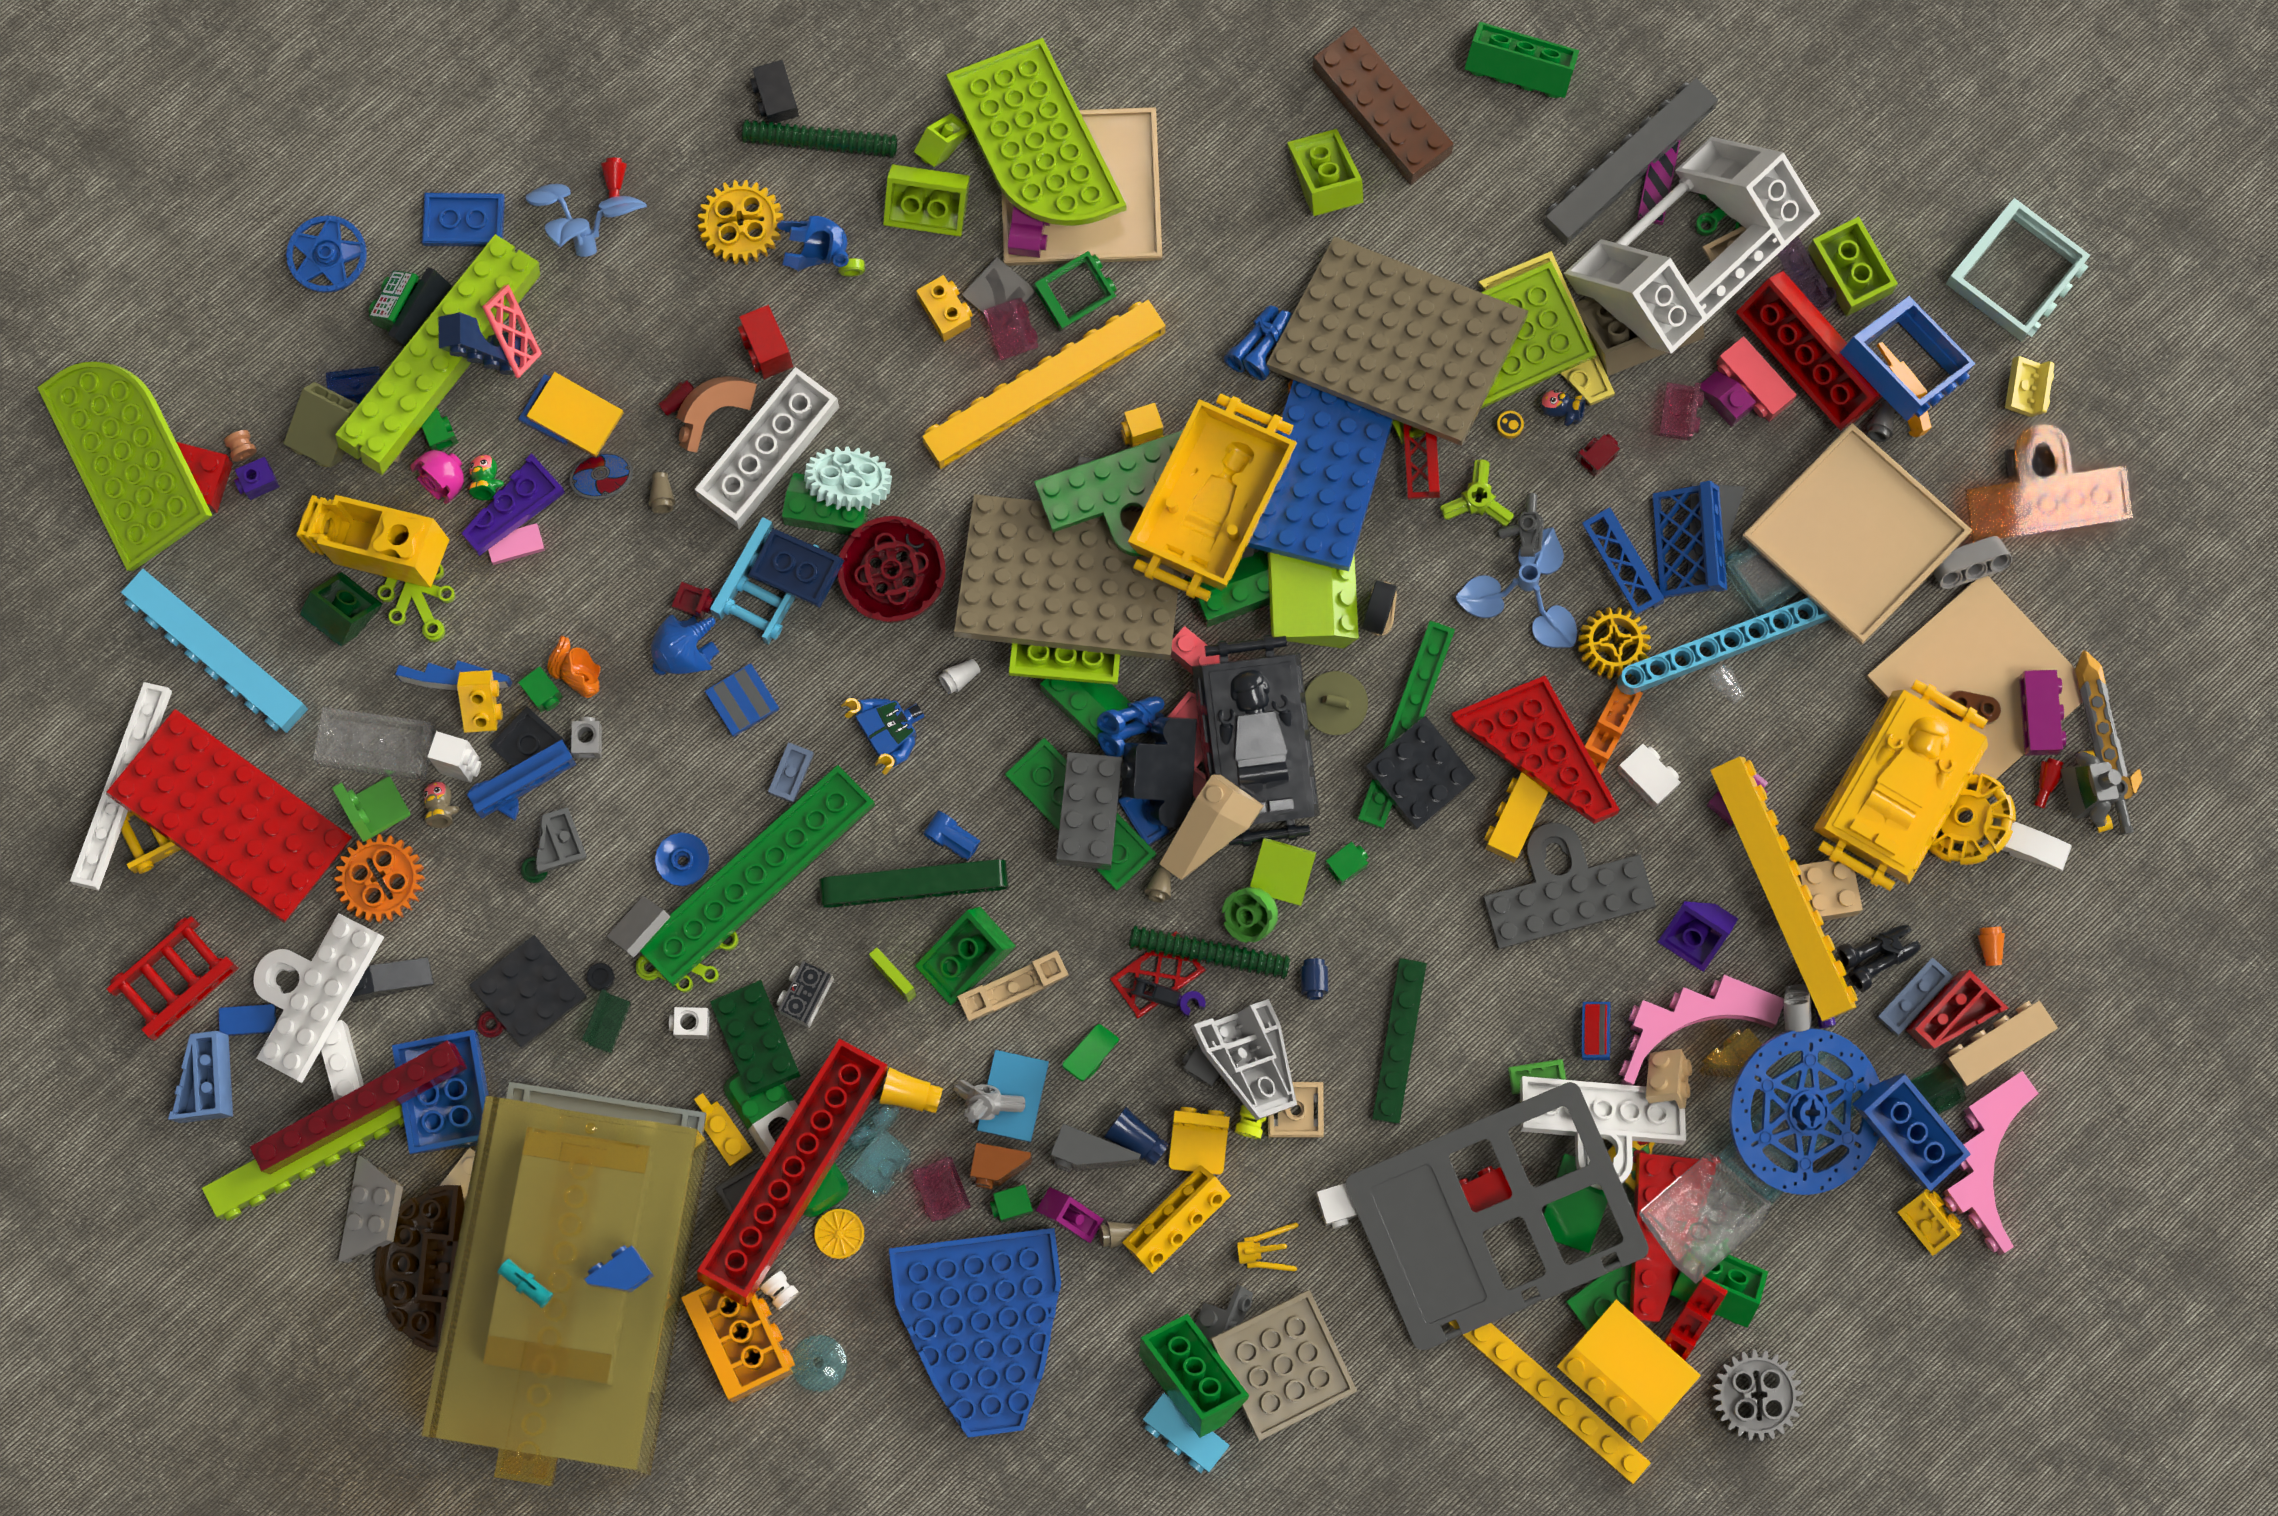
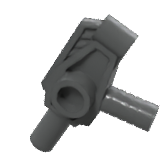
M1535 493L1527 494L1526 512L1518 515V524L1499 528L1501 539L1520 534L1522 541L1520 548L1521 557H1535V554L1542 550L1544 519L1536 512L1537 494Z

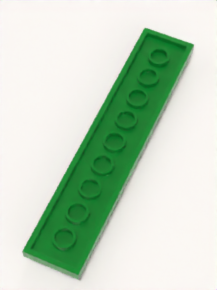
M837 765L669 916L671 917L639 952L674 987L875 806V802Z

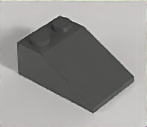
M1065 1124L1062 1125L1051 1152V1161L1054 1162V1167L1070 1173L1071 1169L1084 1171L1139 1166L1141 1154Z

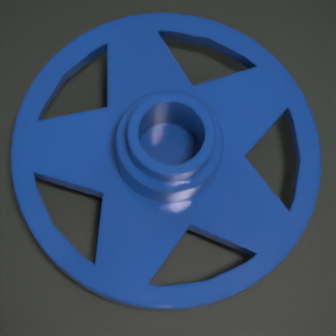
M319 216L304 222L295 230L289 240L286 257L292 275L302 286L315 292L330 293L348 287L360 276L365 267L367 249L363 236L352 223L337 216ZM325 223L319 236L303 233L314 225ZM341 225L352 231L359 242L342 240ZM294 246L306 256L297 271L293 261ZM360 257L356 269L347 278L344 263ZM324 274L333 285L319 286L308 281Z

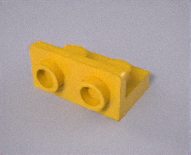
M1926 1189L1900 1209L1898 1214L1931 1255L1934 1256L1959 1237L1963 1231L1960 1228L1962 1225L1959 1219L1953 1213L1949 1214L1942 1206L1944 1205L1942 1198L1935 1191L1931 1192Z

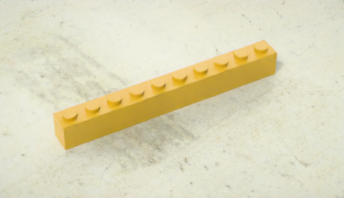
M1147 300L1144 303L1139 301L1133 304L1124 315L1120 317L1115 315L1107 320L1106 325L1099 330L1092 329L1088 331L1081 341L1076 344L1074 342L1068 343L1060 350L1061 353L1054 357L1047 356L1038 363V366L1031 371L1026 369L1020 372L1013 382L1008 385L1006 383L1000 384L993 390V394L986 398H977L970 404L971 407L961 412V410L952 413L947 418L948 421L940 426L935 424L925 431V435L922 436L923 444L940 469L944 468L1164 335L1166 325L1150 301Z
M1739 756L1711 769L1713 778L1821 1020L1827 1021L1857 1008L1855 1005V1001H1858L1856 993L1851 985L1847 987L1843 978L1846 975L1844 966L1840 960L1836 961L1832 953L1835 950L1834 944L1830 936H1825L1821 929V926L1824 925L1822 917L1818 910L1813 911L1809 902L1812 900V895L1807 885L1802 886L1798 875H1801L1800 868L1795 859L1790 860L1787 853L1790 846L1785 836L1778 833L1776 825L1779 824L1774 811L1772 809L1768 810L1765 804V800L1768 798L1762 785L1757 786L1753 777L1756 775V770L1751 760L1746 761L1745 757Z

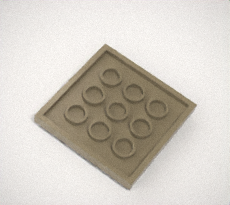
M1306 1290L1209 1339L1213 1348L1249 1394L1248 1400L1241 1408L1257 1441L1357 1392L1310 1290Z

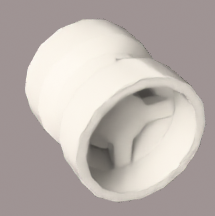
M782 1271L773 1275L760 1287L765 1295L771 1296L773 1299L772 1303L778 1310L788 1304L799 1293L794 1285L788 1284L787 1277Z

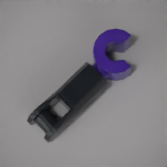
M1135 977L1136 985L1134 991H1130V994L1135 997L1173 1009L1179 1006L1181 1013L1187 1018L1191 1011L1187 1006L1189 1001H1195L1199 1009H1205V998L1197 991H1190L1181 996V991L1139 977ZM1147 986L1154 988L1152 996L1144 994Z

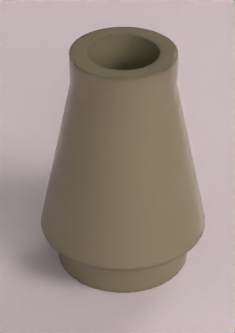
M656 472L652 475L649 506L652 507L654 513H669L673 511V506L676 502L668 480V474Z
M1106 1221L1104 1225H1099L1101 1246L1111 1249L1123 1245L1122 1242L1139 1226V1223L1130 1224Z

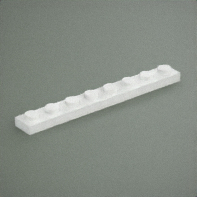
M143 683L70 879L73 885L98 891L100 889L128 813L127 809L107 796L106 792L159 729L172 693L168 687Z

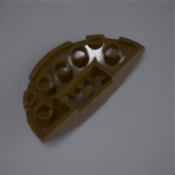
M444 1185L430 1188L428 1192L405 1202L399 1208L393 1242L383 1247L379 1246L375 1259L377 1294L384 1300L388 1310L386 1316L397 1331L404 1332L411 1338L414 1345L441 1354L446 1350L456 1321L465 1275L467 1228L461 1185Z

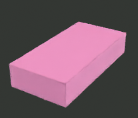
M536 523L514 530L488 549L492 564L496 565L545 551L539 526Z

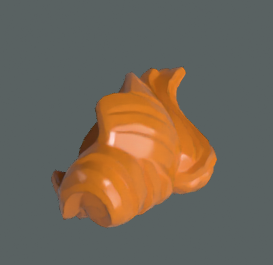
M560 636L559 643L549 656L547 665L549 674L553 678L563 679L568 686L585 698L594 696L599 692L600 688L598 677L601 667L593 662L585 649L576 647L570 650L569 638Z

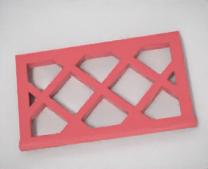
M508 284L504 285L482 308L516 378H519L542 353ZM504 295H506L509 301L510 308L503 305ZM492 307L497 308L496 320L490 310ZM503 311L509 314V327L503 324ZM516 318L521 326V332L515 330ZM502 330L508 332V345L502 335ZM515 336L521 338L520 351L514 348ZM527 341L533 351L531 355L527 354ZM514 355L520 357L519 368L515 362Z

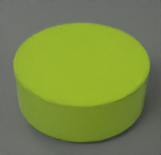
M850 258L846 266L838 267L839 274L847 277L862 275L865 272L864 260Z

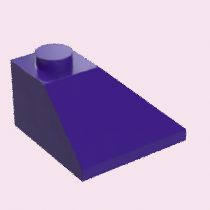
M1684 901L1658 940V943L1704 972L1732 931L1738 918L1717 904Z

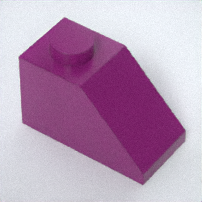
M1715 371L1696 388L1731 427L1751 412L1756 403L1737 381L1719 371Z
M1051 1187L1047 1190L1036 1212L1054 1224L1088 1243L1092 1242L1099 1229V1225L1104 1220L1069 1195Z

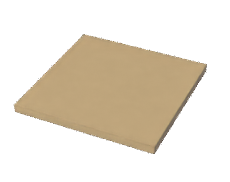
M1156 107L1079 110L1126 203V211L1084 225L1064 226L1050 224V226H1045L1044 234L1048 235L1046 251L1041 250L1040 258L1008 254V240L1014 205L1002 192L1004 263L1007 266L1067 264L1087 251L1091 255L1095 254L1100 262L1162 260Z
M1852 423L1742 535V538L1859 644L1863 645L1968 537L1972 529Z
M1989 576L1975 580L1866 676L1887 700L1892 691L1906 690L1914 696L1921 698V694L1911 689L1916 679L1927 686L1931 684L1937 687L1936 691L1947 697L1955 691H1966L1995 698L2001 707L1998 719L1992 724L1985 725L1983 729L1972 723L1969 725L1972 729L1985 735L1988 742V747L1972 774L1980 775L1984 773L1995 779L2025 754L2019 676L2024 671L2057 670V676L2062 680V693L2059 694V702L2064 706V719L2082 704L2074 666ZM1929 700L1928 704L1948 714L1944 707ZM1957 700V701H1956L1957 703H1959V704H1961V705H1963V706L1965 707L1964 701H1962V700ZM1984 705V706H1983L1984 712H1986V713H1991V712H1992V709H1991L1990 706H1988V705ZM1970 784L1968 788L1976 791L1977 785Z

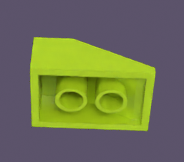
M1337 129L1287 142L1305 200L1313 216L1364 203L1362 178Z

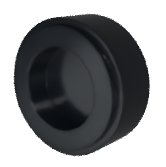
M597 963L589 968L587 982L594 990L606 991L614 984L615 974L609 965Z

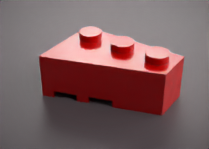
M1970 970L1959 971L1906 1028V1031L1924 1049H1934L1977 1024L1983 1023L1988 1018L2007 1010L2008 1007Z

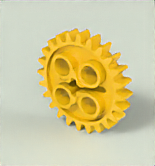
M734 180L733 187L731 188L726 183H723L724 191L721 192L719 189L714 188L716 196H706L709 205L701 204V210L704 212L703 214H698L699 221L704 222L698 225L699 231L704 232L700 235L701 240L708 241L706 243L707 250L715 248L713 251L715 257L723 253L724 262H727L730 257H733L734 265H737L739 258H743L746 265H748L749 257H753L758 262L759 253L767 257L766 248L769 247L775 250L776 247L773 240H781V235L777 232L782 231L777 227L778 222L784 220L783 213H777L781 210L780 203L774 204L776 201L774 194L767 197L768 189L766 187L759 191L757 182L752 188L749 187L747 180L744 181L743 186H739L738 182ZM751 204L759 206L754 212L746 211V208ZM723 208H731L733 210L727 216L720 214ZM744 219L743 225L739 226V220ZM754 229L762 230L761 235L758 237H752L749 233ZM726 233L736 234L733 240L726 241L723 239Z

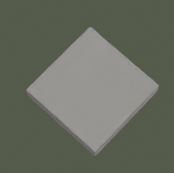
M642 896L606 937L634 958L671 916L649 899Z

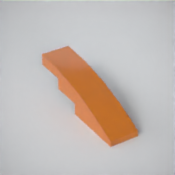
M1616 685L1589 737L1585 748L1600 775L1643 694L1642 692L1627 695L1621 692L1618 685Z

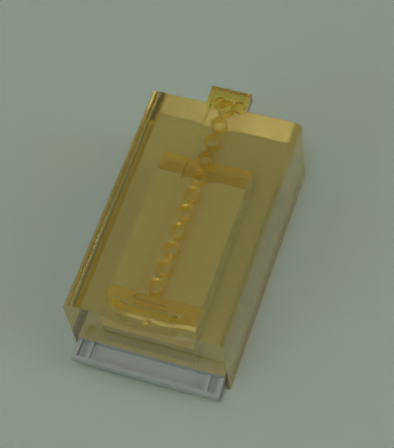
M509 1082L506 1099L486 1096L421 1436L442 1443H454L499 1451L494 1473L495 1478L553 1487L558 1460L651 1475L681 1307V1297L683 1296L709 1144L703 1137L707 1115L705 1112ZM624 1245L627 1248L632 1245L654 1275V1277L631 1293L593 1287L584 1280L589 1276V1269L600 1262L605 1265L613 1259L611 1254ZM508 1258L527 1274H533L535 1276L534 1280L553 1293L552 1298L543 1308L539 1307L537 1303L524 1293H518L516 1286L497 1273L500 1266Z

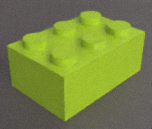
M1859 216L1814 238L1808 248L1810 255L1846 317L1891 295L1898 285Z

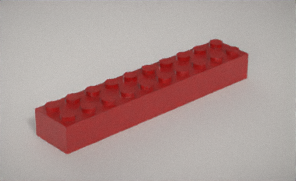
M839 1038L698 1268V1281L745 1307L748 1306L886 1078L888 1066L886 1063Z

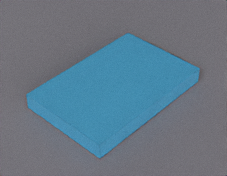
M995 1050L987 1085L996 1087L1001 1095L1023 1096L1025 1098V1109L1023 1112L1000 1111L999 1115H995V1118L991 1120L979 1119L977 1131L1031 1143L1049 1061Z

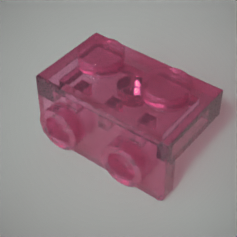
M1022 298L1013 299L983 310L1001 361L1038 348V336L1030 324L1028 318L1029 310L1022 301Z
M1667 382L1659 436L1690 441L1693 434L1698 433L1701 417H1696L1697 407L1702 408L1704 392H1700L1701 383H1695L1693 387Z
M952 1156L945 1157L924 1168L913 1170L915 1187L922 1195L925 1213L932 1222L946 1220L971 1208Z

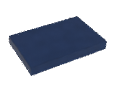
M772 528L748 575L752 579L820 608L844 560Z

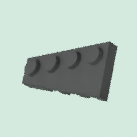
M1691 483L1690 487L1698 486L1700 483ZM1717 485L1720 491L1724 553L1745 489L1744 486ZM1699 493L1690 494L1689 508L1693 510L1699 503ZM1696 517L1688 525V532L1695 536L1701 529V521ZM1688 536V544H1689L1690 541L1692 540V538H1691L1690 536ZM1696 543L1688 556L1697 562L1703 555V547ZM1687 559L1686 575L1689 573V571H1690V570L1692 569V567L1694 566V564H1693L1691 561H1689L1688 559ZM1698 569L1690 582L1695 586L1706 584L1705 573Z

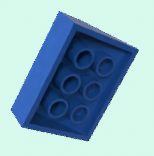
M475 1030L392 1045L395 1068L447 1040L456 1045L467 1067L462 1072L401 1104L409 1154L466 1148L496 1142L479 1034Z

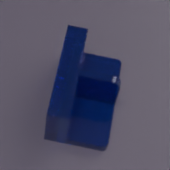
M379 366L326 372L327 389L347 399L355 398L357 403H361L362 397L369 393L381 378L383 372Z

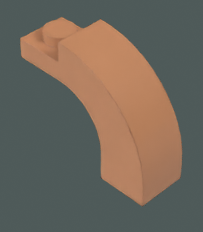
M724 376L710 379L697 386L685 398L676 417L685 423V426H682L679 432L680 446L687 451L697 453L707 418L715 410L725 406L750 410L757 384L744 378Z

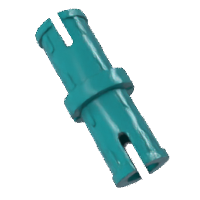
M509 1258L497 1271L499 1275L501 1274L517 1287L516 1291L518 1293H524L541 1308L553 1296L552 1292H549L534 1280L535 1276L533 1274H527Z

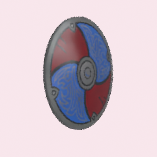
M603 452L599 453L597 457L591 455L574 467L570 474V486L574 493L585 499L601 500L610 498L628 486L633 476V468L626 457L617 453Z

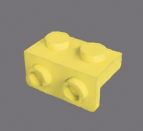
M2021 356L2014 357L2012 359L2005 408L2028 417L2046 413L2050 404L2049 396L2051 383L2054 378V363L2048 361L2040 364Z

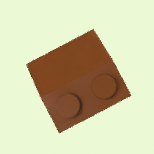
M976 1143L970 1173L971 1180L975 1182L976 1187L992 1190L993 1186H1001L1031 1165V1152Z

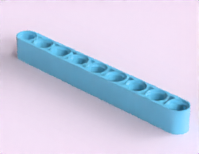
M1806 598L1631 664L1624 668L1618 678L1617 685L1624 694H1636L1832 618L1811 599ZM1797 611H1806L1809 619L1800 618ZM1773 619L1781 620L1785 628L1779 629L1775 627ZM1750 628L1758 630L1760 638H1753L1748 630ZM1724 638L1733 639L1736 647H1728L1724 643ZM1699 648H1708L1711 651V656H1703ZM1675 657H1683L1687 665L1679 666L1675 662ZM1650 666H1658L1662 670V675H1654L1650 671ZM1632 674L1638 683L1636 685L1627 683L1625 676Z

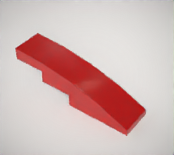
M1704 1276L1663 1340L1685 1361L1728 1290Z

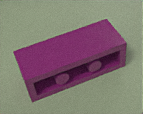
M2057 670L2024 671L2019 676L2025 756L2058 755L2063 750V747L2066 746V732L2061 729V720H2064V706L2059 702V694L2062 693V680L2058 678Z

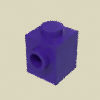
M265 457L235 469L238 476L234 480L240 494L245 493L250 500L280 487Z

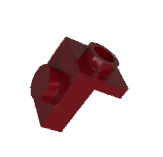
M681 582L672 608L703 620L705 613H710L714 598H712L711 590L708 588L703 590Z

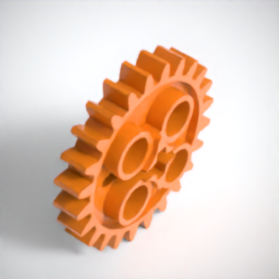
M378 834L376 842H373L370 838L365 845L357 840L358 849L355 851L348 847L347 849L351 856L349 858L345 856L340 857L345 866H336V869L342 873V876L334 878L336 882L342 884L336 888V891L340 894L345 893L340 898V901L343 904L350 902L346 909L349 912L357 909L355 914L357 918L360 919L366 914L365 918L369 923L374 916H376L379 924H382L384 916L390 922H393L394 913H397L401 918L404 917L402 909L405 907L412 911L413 909L409 902L411 900L419 902L415 892L424 891L418 885V882L424 881L425 877L417 874L424 867L421 864L415 865L420 857L417 854L410 856L413 848L408 846L403 849V840L400 839L394 844V838L391 835L387 838L386 842H384L381 834ZM383 855H391L392 857L390 864L387 866H379V860ZM367 859H372L377 871L383 876L384 883L393 895L391 900L388 899L383 887L377 882V877L368 865ZM359 869H367L368 873L365 879H355V874ZM402 877L405 879V884L401 889L392 888V883L396 878ZM379 891L381 893L380 900L374 904L369 903L370 894Z

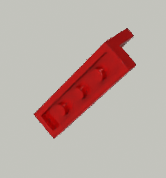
M1403 423L1408 500L1440 498L1437 436L1425 432L1426 435L1417 443L1409 435V431L1413 427ZM1425 441H1426V449H1424V448L1421 446ZM1410 442L1415 446L1411 451ZM1418 449L1427 456V461L1420 469L1411 462V456ZM1411 468L1416 471L1413 477ZM1426 468L1428 469V476L1423 472ZM1419 475L1428 481L1429 491L1413 492L1412 483Z

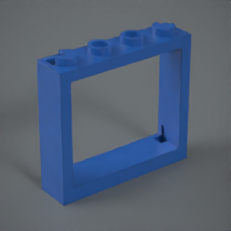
M1910 296L1856 334L1840 351L1851 365L1906 421L1915 415L1918 418L1921 417L1930 408V405L1934 407L1942 400L1944 395L1947 397L1958 385L1961 386L1970 378L1968 372L1976 364ZM1898 322L1951 375L1921 399L1867 346Z

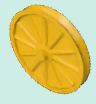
M830 1210L819 1218L815 1226V1242L821 1252L828 1257L834 1259L848 1258L854 1255L863 1244V1224L859 1217L849 1210Z

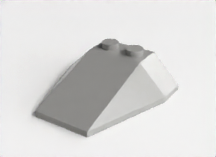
M1269 999L1252 1004L1240 1012L1216 1021L1211 1018L1191 1026L1206 1058L1256 1120L1297 1105L1281 1025Z

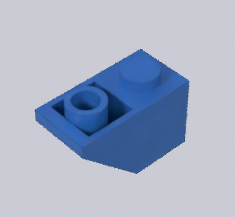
M624 1245L611 1254L613 1259L605 1265L600 1262L589 1269V1276L584 1280L593 1287L631 1293L654 1277V1275L637 1250L632 1245L629 1248Z

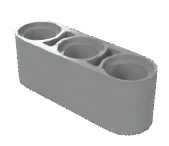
M1992 536L1956 548L1935 569L1933 574L1942 588L1950 589L2005 570L2012 563V556L2002 540L1997 536Z
M1805 984L1787 986L1783 1002L1785 1030L1795 1032L1809 1030L1813 1014L1812 997Z

